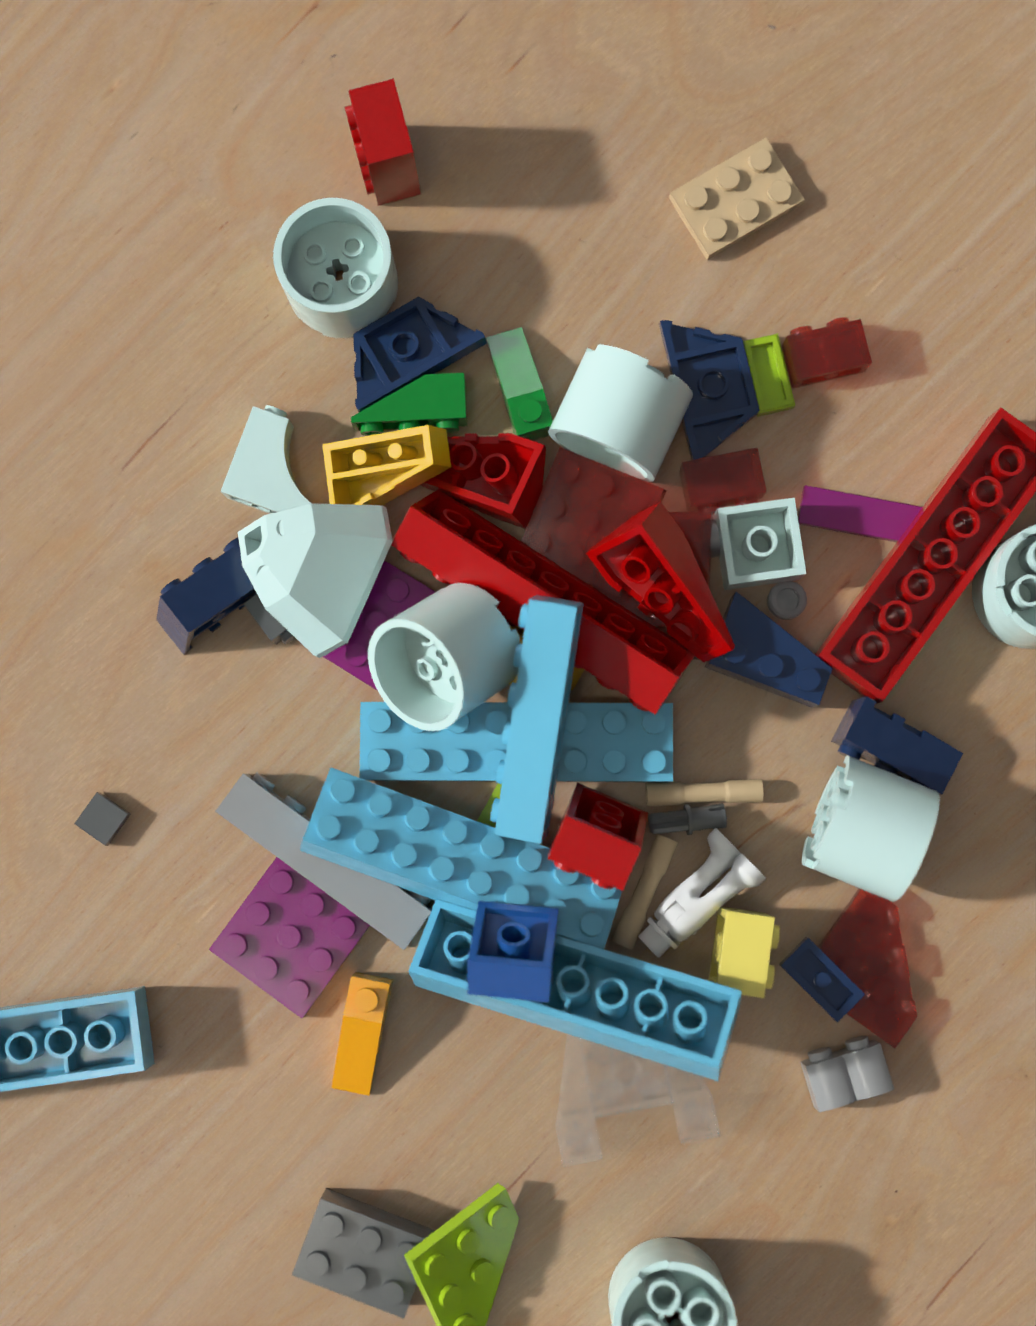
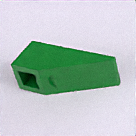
M464 373L425 374L352 416L351 424L355 431H361V435L364 436L384 433V430H403L425 425L444 428L447 433L457 432L460 426H467Z

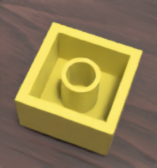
M728 907L718 909L708 981L742 991L741 995L765 998V990L772 989L775 973L774 965H769L771 949H777L780 936V926L774 925L775 917L762 912Z

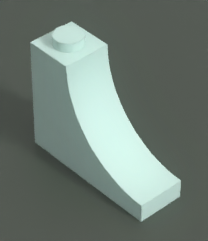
M266 405L264 410L255 406L252 407L221 488V492L226 498L269 514L311 504L301 494L292 475L289 450L294 426L286 418V412L270 405Z

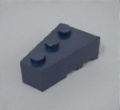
M238 537L225 546L223 549L225 553L214 560L211 557L202 560L193 568L192 572L194 574L183 581L177 578L161 590L162 595L159 598L156 620L183 655L193 648L191 640L207 629L213 633L222 626L219 622L238 608L242 610L245 607L244 603L257 594L242 566Z
M736 591L730 597L723 616L735 647L732 651L707 661L705 668L808 707L818 706L833 668Z
M867 696L851 701L831 742L840 746L837 752L845 757L848 755L858 760L862 757L873 763L875 767L935 790L939 795H942L963 753L924 730L919 731L904 723L906 719L898 714L893 713L891 716L875 708L876 701Z

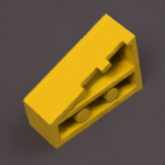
M431 425L322 444L330 504L384 505L451 468L447 431L444 428Z

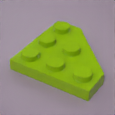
M499 1183L404 1254L436 1326H486L519 1222V1217L507 1189Z

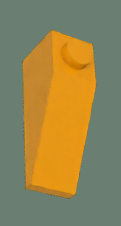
M355 972L351 976L331 1088L370 1096L394 979Z

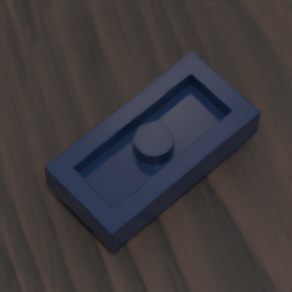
M805 937L779 963L837 1023L865 995L808 937Z

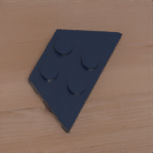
M419 296L353 334L354 352L356 354L354 378L357 382L355 406L358 412H361L425 374H435L486 345L487 341L483 332L478 329L476 331L471 330L459 323L458 318L446 311H438L432 303Z
M663 320L660 321L659 327L670 373L685 382L693 393L682 423L692 464H695L754 418L760 410L742 338L728 334L716 335L707 329L698 327L690 329L672 324L673 321Z

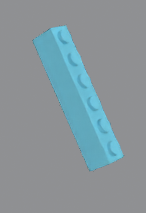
M536 595L529 599L528 604H523L519 626L525 628L523 643L517 644L513 660L514 667L519 668L517 683L512 682L508 694V706L513 707L511 722L506 721L502 735V745H507L505 760H501L496 776V782L502 784L500 799L495 798L491 810V821L496 822L494 835L541 844L549 834L584 603Z

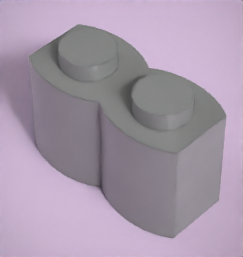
M868 1036L855 1037L845 1041L846 1047L834 1052L831 1051L830 1047L815 1049L808 1053L809 1059L800 1062L813 1106L818 1112L839 1108L858 1100L875 1097L894 1090L879 1042L876 1040L869 1041Z

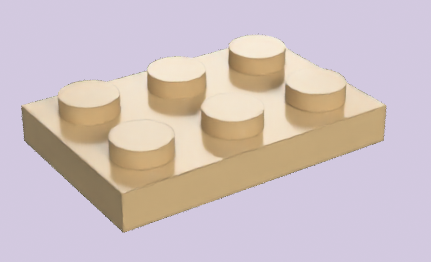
M766 137L670 192L669 195L671 203L706 260L802 206L805 201Z

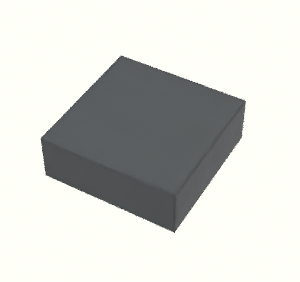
M96 792L74 824L103 845L109 846L131 814L102 793Z

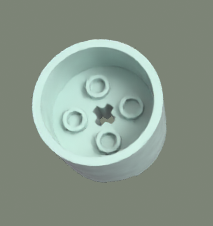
M323 198L301 206L283 223L274 244V267L288 301L299 319L312 329L321 332L324 336L351 338L357 331L386 315L397 296L398 276L386 230L370 210L351 200ZM342 270L344 272L342 275L343 279L336 281V272Z
M598 344L595 351L587 347L548 433L564 449L601 469L631 480L653 482L690 404L693 393L689 386L676 375H669V378L666 379L661 371L647 365L649 360L644 357L608 345Z
M1036 525L1026 528L999 543L974 576L972 584L973 604L984 627L1000 641L1024 649H1036Z
M451 584L418 602L376 629L371 637L368 650L370 672L381 697L402 720L422 730H443L500 692L516 678L519 668L514 667L513 660L516 646L520 643L517 629L511 630L503 615L496 608L499 602L492 595L471 584Z
M846 755L843 762L846 764V767L843 768L837 765L819 800L811 833L815 835L813 838L808 836L805 840L802 865L895 902L911 884L925 856L938 816L939 793Z
M670 1237L645 1241L631 1249L620 1260L613 1272L608 1292L612 1326H737L734 1306L718 1267L709 1255L688 1241ZM675 1311L679 1312L680 1320L673 1318L670 1323H666L665 1315L672 1316Z

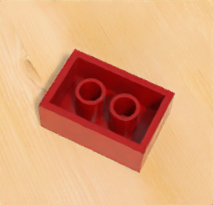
M394 78L348 90L352 105L345 106L344 108L367 195L375 193L378 206L421 195L414 151Z
M577 782L560 821L547 859L554 861V865L567 873H576L577 871L591 877L592 882L602 888L611 890L615 887L623 891L642 849L648 812Z

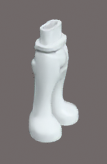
M714 828L708 835L707 840L711 853L705 863L671 891L654 913L658 921L650 917L647 920L650 925L638 936L658 958L670 946L676 949L680 942L688 939L691 935H695L718 909L745 888L757 887L766 879L717 828ZM731 867V870L710 892L700 897L707 887Z

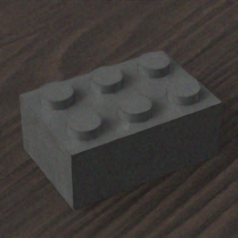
M326 1188L319 1201L292 1276L404 1319L417 1285L404 1254L435 1230Z

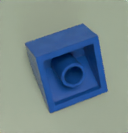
M478 901L468 956L467 994L549 1003L559 909Z

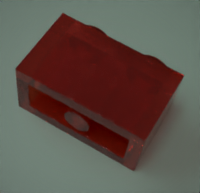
M841 317L827 322V327L812 330V326L808 325L791 330L789 332L790 335L786 336L781 345L791 388L794 389L865 372L871 365L872 360L861 319L849 321L848 317Z
M757 447L685 461L681 463L679 468L687 512L698 511L699 517L714 515L716 510L723 506L758 503V499H762L767 493Z

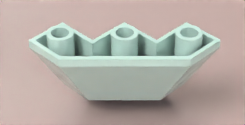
M311 503L264 515L238 532L242 566L264 608L315 657L321 658L348 643L393 542L387 508L382 505Z

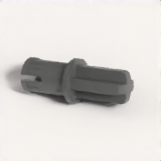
M723 803L703 807H690L689 804H685L683 810L649 814L648 826L652 834L686 831L687 835H692L693 831L726 828L727 815Z

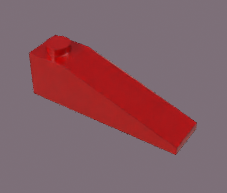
M465 433L464 436H447L451 468L420 485L434 492L439 489L459 503L493 518L526 529L542 496L546 446L511 433H498V436H478L477 433Z
M661 501L629 518L586 552L610 586L618 592L621 589L625 590L640 603L637 607L646 616L650 612L667 625V633L703 663L734 649L735 644L684 532Z

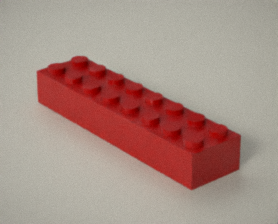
M1002 407L987 418L815 653L816 656L833 668L831 674L863 697L867 696L876 701V703L885 700L1035 494V431Z
M439 489L410 506L391 546L400 551L404 559L423 565L432 571L433 576L442 583H466L488 592L499 602L496 608L510 626L521 628L519 626L522 606L523 604H528L529 599L536 595L584 603L574 667L578 669L583 668L594 675L598 683L603 687L619 691L629 698L633 706L642 711H650L656 715L695 657V655L672 637Z

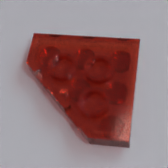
M858 888L818 948L865 994L847 1015L896 1049L918 1017L910 987V972L905 945L902 943L898 906L887 899Z

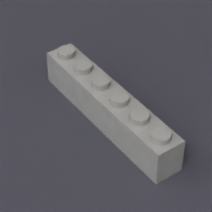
M257 772L253 777L250 774L243 773L215 812L405 950L430 916L432 908L428 904L431 899L300 851L304 834L310 822V818L303 814L306 807L290 795L283 799L272 790L276 785L262 774Z

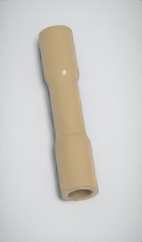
M762 779L727 780L717 783H646L647 806L681 805L683 803L763 802L764 795Z
M660 834L656 835L644 863L643 873L628 907L622 914L611 941L633 950L646 920L647 910L662 876L667 871L678 842Z

